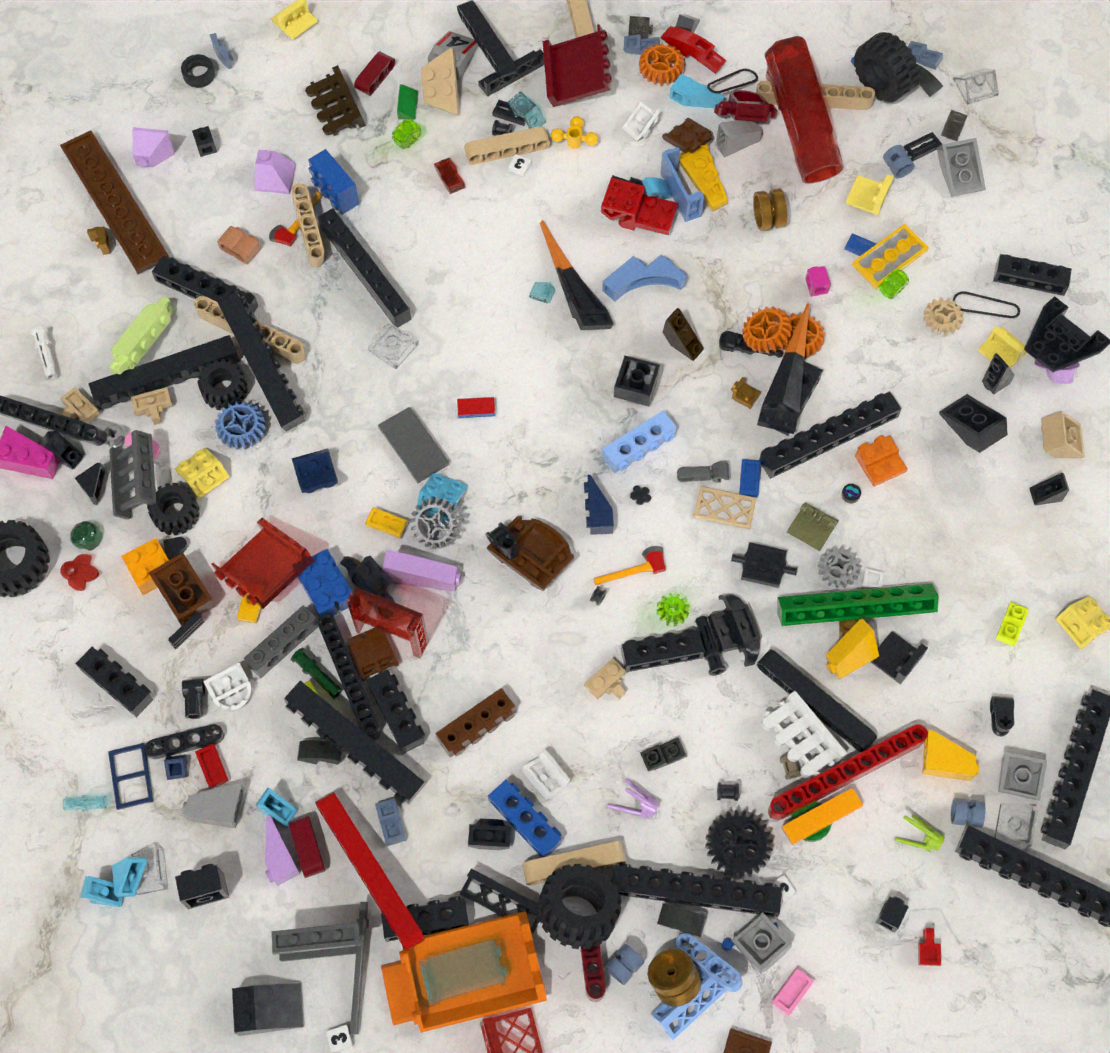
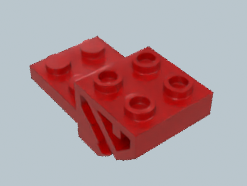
M615 178L610 179L601 205L602 214L610 220L619 218L618 224L625 229L634 231L635 227L669 235L678 208L677 202L653 196L648 197V195L644 194L645 186Z

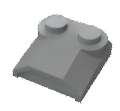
M1005 751L1001 762L1002 770L998 792L1040 801L1048 760Z
M763 912L739 935L731 939L750 962L752 968L760 974L773 966L792 947V943Z

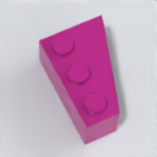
M5 426L0 438V469L53 479L59 464L55 455L43 446Z

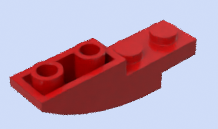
M670 26L660 37L670 46H675L676 50H680L683 56L687 58L691 55L715 74L726 62V59L713 50L715 45L688 30Z

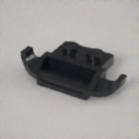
M371 555L366 556L362 562L353 557L344 556L340 564L347 569L352 583L358 587L377 611L386 614V617L390 618L397 607L395 600L388 593L394 585V581Z
M733 594L718 596L719 600L724 601L726 608L723 610L724 612L710 614L707 618L721 653L738 649L739 653H744V666L754 665L759 654L761 638L748 604H744L740 598Z

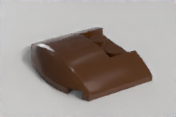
M517 516L507 526L509 532L516 538L519 547V555L516 558L506 559L491 543L486 547L502 564H506L530 582L531 586L541 591H544L575 559L574 555L571 554L569 544L559 532L546 523L534 518L522 520V516Z

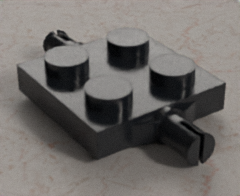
M749 542L744 556L732 554L731 562L742 564L741 580L779 588L784 573L796 576L797 568L786 566L787 550Z

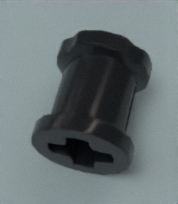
M498 120L494 121L492 135L512 133L513 124L509 123L507 125L499 123Z
M717 783V800L722 798L738 801L739 783L734 785Z

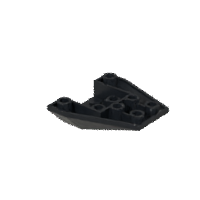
M1055 296L1043 306L1024 348L1027 353L1052 373L1098 355L1110 345V339L1099 330L1092 336H1089L1064 315L1069 307Z

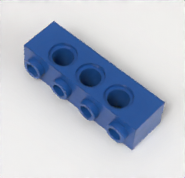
M504 780L488 795V801L541 858L549 856L562 844V834L556 827L551 828L548 825V819L542 812L537 813L533 809L534 804L528 797L523 798L519 794L520 789L515 783H509L507 780ZM513 799L518 804L515 807H509L507 802ZM528 814L532 819L529 822H523L521 817ZM538 829H543L546 832L543 837H537L534 833Z

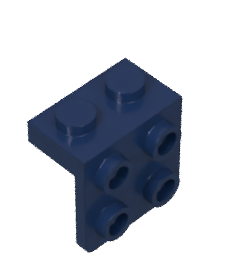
M328 448L291 458L302 493H313L317 489L331 488L338 483Z

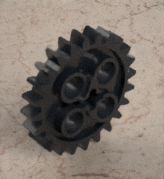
M735 810L734 816H731L730 812L727 811L726 818L719 815V822L714 820L712 823L715 828L709 827L708 832L712 835H706L705 838L707 841H710V843L705 845V848L711 849L707 856L714 857L711 864L718 863L716 870H720L722 867L725 869L724 875L730 871L732 872V878L735 877L736 873H739L740 878L743 879L746 872L751 877L752 870L758 874L760 871L759 866L763 868L766 866L763 860L769 861L771 858L766 854L773 851L771 847H768V845L773 843V840L767 839L771 832L764 831L767 824L760 826L761 818H758L756 821L753 820L754 813L747 817L745 810L742 815H739L738 811ZM729 830L733 837L725 838L722 832ZM743 830H751L753 832V836L746 837L743 834ZM737 840L740 841V844H743L741 848H738V844H735ZM754 841L757 842V845L748 844V843H751V842H754ZM721 843L730 844V845H727V846L722 847V846H721ZM748 849L753 850L756 856L749 858L746 856L745 851ZM732 851L735 854V858H726L724 852Z

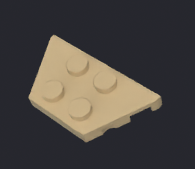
M449 48L421 68L423 100L425 104L458 116L459 102L455 52L453 48Z

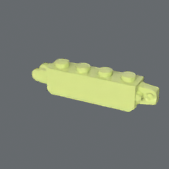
M162 297L156 304L146 305L111 348L114 359L109 368L112 373L121 374L127 368L133 370L163 330L169 325L173 307L168 305L170 303L168 297Z

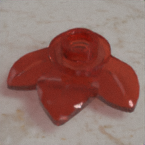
M78 555L73 561H67L61 566L60 573L62 577L67 579L69 586L77 591H84L86 582L93 581L99 576L98 570L89 565L92 559L91 555ZM70 569H74L72 573H68Z

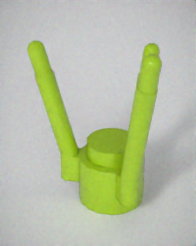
M912 814L911 817L913 819L905 815L903 818L926 834L923 839L926 844L897 837L894 840L925 849L928 852H931L932 849L938 851L945 837L916 815Z

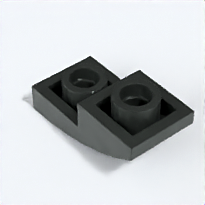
M918 65L919 78L915 87L920 84L927 95L931 97L943 85L932 73Z
M678 737L660 746L655 745L640 752L648 772L687 757Z
M300 741L297 761L316 765L318 761L339 765L342 751H337L331 745L333 742Z
M663 903L657 924L701 937L706 916Z

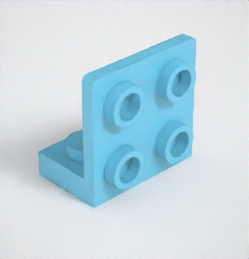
M433 473L420 490L417 505L422 506L421 501L423 500L428 503V498L430 497L434 501L436 497H440V502L443 499H447V506L453 503L454 505L451 509L454 510L458 501L467 490L468 485L458 480L444 477L441 474ZM429 508L425 513L434 516L439 508ZM444 512V520L450 522L448 515Z

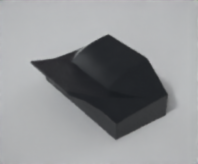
M480 818L475 825L469 824L468 847L484 850L510 849L511 827L506 826L503 820Z

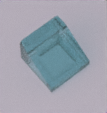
M535 282L529 297L544 303H550L555 293V288L550 282Z

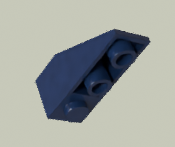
M588 475L587 482H584V493H588V499H585V511H589V517H586V528H590V535L613 534V508L592 476Z

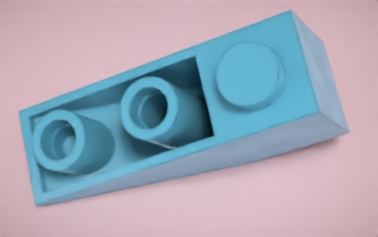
M683 74L670 87V99L683 106L715 108L716 104L725 100V96L721 93H712L707 89L706 85L700 84Z

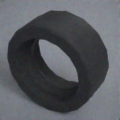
M195 54L187 57L182 62L181 73L184 81L189 86L201 88L213 81L215 70L212 61L207 56ZM196 66H204L208 68L207 71L200 76H191L188 74L189 71Z

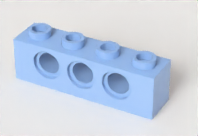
M661 411L602 448V458L614 473L619 470L623 471L630 463L641 460L649 451L653 452L665 441H671L676 434V425L664 411ZM652 432H657L659 435H653ZM639 441H640V442H643L644 444L639 445V444H637L636 442H639ZM622 451H627V452H629V453H628V454H622L621 452H622Z

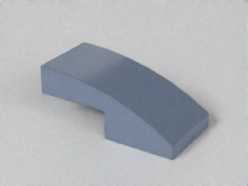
M641 34L624 36L623 50L627 53L641 55L644 49H648L649 45L654 47L655 43L659 45V37L642 39Z
M911 41L908 46L912 50L913 56L916 57V62L923 66L936 69L943 59V53L928 50L927 44Z
M395 798L376 803L375 806L386 846L407 841Z

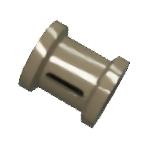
M787 756L779 759L780 763H783L786 780L802 776L797 761L791 762Z

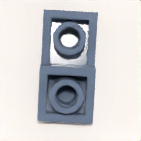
M216 33L209 34L218 59L228 69H232L231 61H234L232 52L227 50L226 44L223 45L221 39L218 40Z

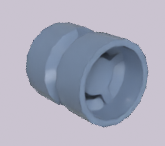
M902 145L891 147L883 155L884 161L897 179L905 177L915 167Z
M954 797L951 805V824L964 826L968 823L971 827L982 828L985 821V802L980 800L968 802L967 799Z
M624 943L616 952L617 957H611L604 965L611 976L622 985H625L631 979L632 971L637 972L644 964V960L639 954Z

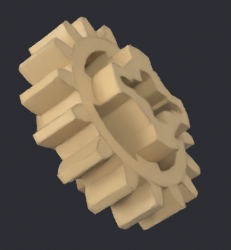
M940 297L939 301L933 299L932 303H928L923 313L925 315L923 321H927L926 327H932L931 332L937 330L938 335L941 332L947 335L950 331L953 334L956 329H960L964 320L962 318L964 312L960 311L961 306L955 305L956 301L951 303L950 298L944 301Z

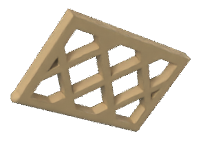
M700 486L693 517L751 529L756 498ZM703 492L713 494L714 497L705 501L702 495ZM720 497H730L734 501L725 505ZM717 499L722 508L713 512L708 504ZM740 501H749L751 506L744 509ZM737 504L742 512L733 516L728 508ZM705 506L710 515L698 514L699 509ZM725 511L730 519H721L716 515ZM745 515L748 521L747 524L737 522L736 519Z

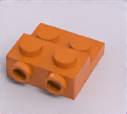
M884 435L878 436L874 443L869 445L868 443H863L857 448L855 458L873 487L907 472V467L898 455L899 449L890 435L884 437Z

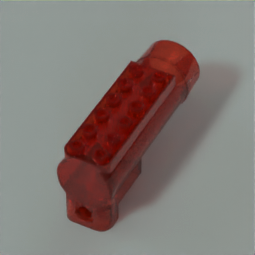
M801 36L778 40L764 54L767 64L765 76L766 80L771 83L779 111L781 110L797 169L803 183H817L830 179L839 174L844 167L807 43Z

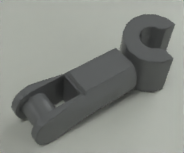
M725 461L714 463L711 466V470L710 466L680 467L677 470V479L680 482L708 481L710 477L717 483H721V479L730 480L729 464Z

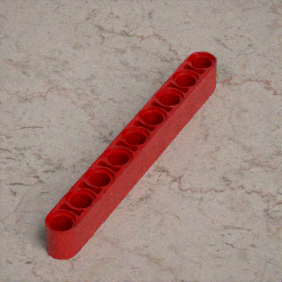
M920 724L913 725L772 799L768 807V815L773 820H782L923 745L928 736L927 729ZM913 733L919 734L921 739H916ZM895 742L902 743L904 748H899ZM878 751L885 752L887 757L880 756ZM861 760L868 761L870 766L863 765ZM844 769L851 770L853 775H847ZM826 778H832L836 784H829ZM809 787L816 788L818 793H811ZM797 796L801 802L795 803L791 797ZM773 806H781L783 812L775 811Z
M331 792L315 801L318 810L405 951L407 952L423 942L425 938L336 794Z

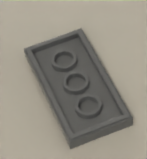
M410 407L378 424V428L417 484L430 477L433 473H437L449 466V461Z

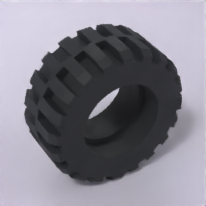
M880 32L875 34L859 46L855 52L854 67H856V75L859 76V81L863 83L864 87H871L875 91V96L878 100H883L884 102L897 101L914 88L919 78V66L916 64L917 59L913 56L912 50L906 46L903 40L901 41L898 36L892 35V33Z
M7 520V523L0 521V553L14 546L25 548V555L16 567L7 571H0V597H6L7 594L10 597H17L18 593H21V595L28 593V589L32 588L33 590L37 587L36 583L38 581L42 582L45 578L43 573H47L49 569L47 563L50 562V556L46 544L32 526L26 525L22 521L17 523L15 520Z
M569 864L562 866V869H556L552 872V875L547 877L537 904L538 919L540 923H543V930L546 933L549 932L550 938L554 941L557 939L561 945L565 947L570 945L573 949H579V947L590 949L592 945L596 947L602 944V941H606L610 937L621 913L622 900L621 895L618 894V887L616 884H612L613 880L608 875H603V871L592 869L590 865L585 867L581 866V864H574L571 867ZM572 896L583 898L592 904L596 914L590 916L577 915L566 908L562 899Z

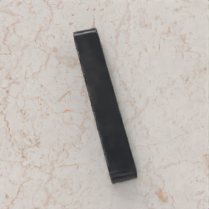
M470 0L458 5L457 11L461 20L499 78L515 73L516 66L513 59L475 2Z
M0 395V414L49 431H57L59 434L96 446L103 445L107 440L106 432L92 424Z
M323 614L318 619V627L360 729L375 741L381 733L375 714L335 618L330 614ZM326 623H332L331 627L323 628ZM339 640L337 645H330L331 641ZM340 657H346L344 662H337ZM347 674L354 675L350 680L344 679ZM355 691L361 692L358 697H352L351 695ZM361 709H368L365 715L358 714ZM370 726L376 728L372 733L366 732V729Z
M769 649L757 662L756 665L761 672L788 694L796 691L818 719L857 751L863 752L867 750L877 739V735L868 726L776 651Z

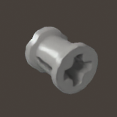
M116 426L107 427L104 431L107 434L109 447H122L124 437L121 435L119 428Z

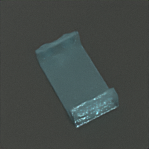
M492 939L420 960L419 964L430 1006L438 1005L439 1001L501 983V986L505 985L504 979L508 978L505 965L500 966L499 958L502 957L499 944L495 945Z

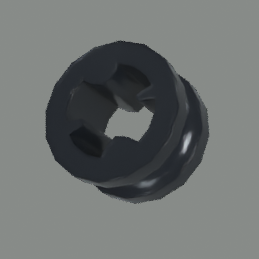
M598 586L593 592L590 601H595L596 605L599 606L603 602L607 591H602L601 587Z

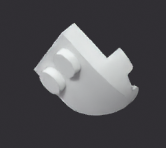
M240 663L203 681L214 703L226 710H236L246 704L251 694L250 682Z

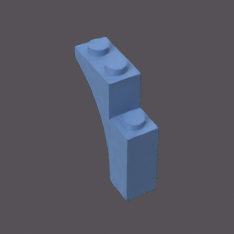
M662 254L648 266H645L643 261L633 256L603 281L602 291L615 302L627 292L647 285H666L681 290L686 286L687 276L683 270L678 269L669 258H665Z

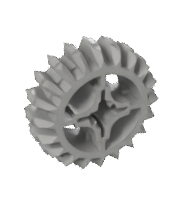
M430 497L428 498V503L425 500L421 501L422 506L416 505L417 511L412 512V515L416 518L410 519L411 523H415L411 530L417 531L413 536L421 537L418 541L419 543L425 540V547L432 544V549H436L438 544L441 549L444 548V543L449 546L451 545L450 540L455 541L457 539L454 534L459 535L461 532L456 527L462 526V523L457 522L462 517L461 515H455L459 511L458 508L451 509L454 505L453 503L448 504V506L446 505L447 499H443L440 502V497H436L435 501ZM429 508H439L434 516L424 515L425 511ZM444 512L449 517L450 525L444 520ZM435 519L439 521L437 523H440V525L436 527L433 525L434 523L432 522ZM422 520H423V523L427 524V526H428V532H427V533H426V531H425L424 528H423ZM438 530L448 531L445 537H434Z

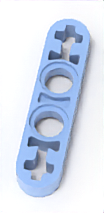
M683 933L677 937V949L685 951L691 957L694 965L727 991L736 992L741 989L743 981L736 969L691 934ZM684 942H685V943H690V946L693 948L692 951L690 950V948H689L688 946H686V945L683 946L682 944H683ZM705 952L707 954L705 959L701 961L696 959L698 953ZM715 964L722 965L721 971L717 973L711 972V968ZM726 973L732 980L736 979V982L729 983L727 977H725Z

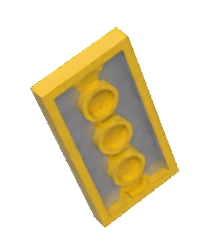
M904 223L854 260L852 266L875 289H878L926 253L929 247Z

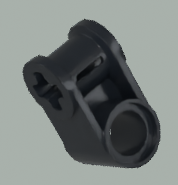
M502 522L491 532L485 533L489 542L506 559H514L519 555L516 538Z
M991 697V728L997 736L1007 735L1014 726L1013 697Z

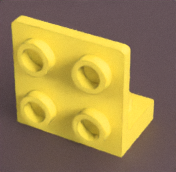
M887 174L885 180H881L879 183L858 175L845 203L878 215L890 190L894 176Z
M206 448L196 451L192 457L182 461L175 468V471L188 483L198 499L230 478L221 462Z
M1090 596L1070 605L1056 618V621L1080 649L1085 648L1096 637L1110 630V617L1102 611L1098 603Z

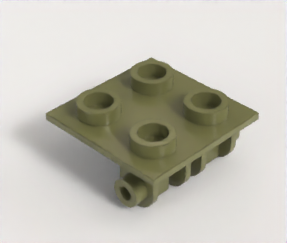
M805 502V504H802L799 513L786 533L820 551L839 521Z

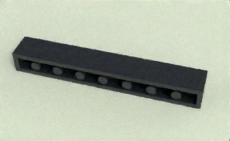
M332 208L319 215L318 219L321 230L394 327L397 329L411 320L410 308L336 211Z
M236 292L218 302L281 428L287 432L305 422L303 417L305 412L300 404L297 405L295 401L297 396L293 389L288 388L287 384L289 381L284 373L281 374L279 370L281 365L277 358H273L271 355L273 349L268 342L265 343L263 339L265 334L261 327H257L255 323L257 318L252 311L249 312L247 307L250 305L245 296L241 297Z
M227 335L142 364L133 370L128 369L121 374L116 373L88 384L98 410L107 409L112 405L127 402L133 396L162 389L173 384H180L190 378H197L199 373H202V368H207L206 364H213L214 360L221 362V359H226V362L230 360L234 364L240 362L231 336Z
M301 680L284 698L287 710L292 714L298 713L302 717L301 721L308 727L314 726L317 729L316 733L321 738L331 740L333 742L331 745L337 751L341 752L343 750L348 754L347 758L353 764L359 763L364 767L363 772L371 778L373 776L379 780L378 784L385 790H392L395 793L394 797L399 802L410 804L425 786V782Z

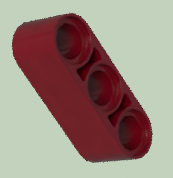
M381 51L377 52L356 78L354 88L371 96L394 68L395 58Z
M309 815L289 821V828L304 877L308 878L325 872Z
M600 945L596 946L593 952H587L583 947H580L587 998L592 1002H599L605 995ZM595 964L598 966L599 971L596 974H590L587 971V966ZM592 986H599L602 992L598 996H593L589 990Z

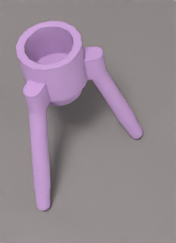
M626 779L625 782L642 795L640 796L628 788L625 789L627 793L642 802L639 806L642 812L611 804L606 805L607 808L638 815L646 819L647 816H654L660 803L629 779Z

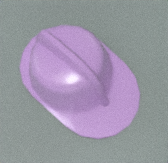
M1035 360L1034 362L1036 366L1046 369L1047 376L1051 381L1059 384H1071L1074 380L1075 369L1080 367V363H1076L1052 373L1039 361Z

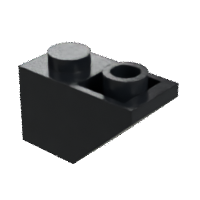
M48 431L38 443L51 451L58 462L72 470L84 457L82 452L57 431Z

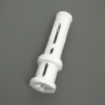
M44 326L35 327L31 330V335L35 339L36 343L34 346L39 351L45 377L48 380H54L58 375L50 351L51 341L47 337L48 330Z

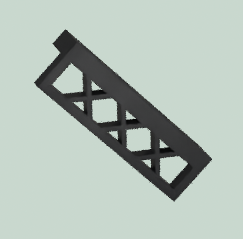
M541 49L536 52L533 50L515 60V73L499 78L497 73L494 72L478 81V86L489 97L544 66L543 51Z
M471 868L460 895L501 917L508 916L503 905L509 903L516 905L518 913L521 912L520 908L526 910V914H534L537 918L533 926H530L531 933L534 934L540 923L537 911L538 903ZM471 882L480 886V894L473 896L466 892ZM494 893L498 895L500 903L491 906L486 902L485 895Z

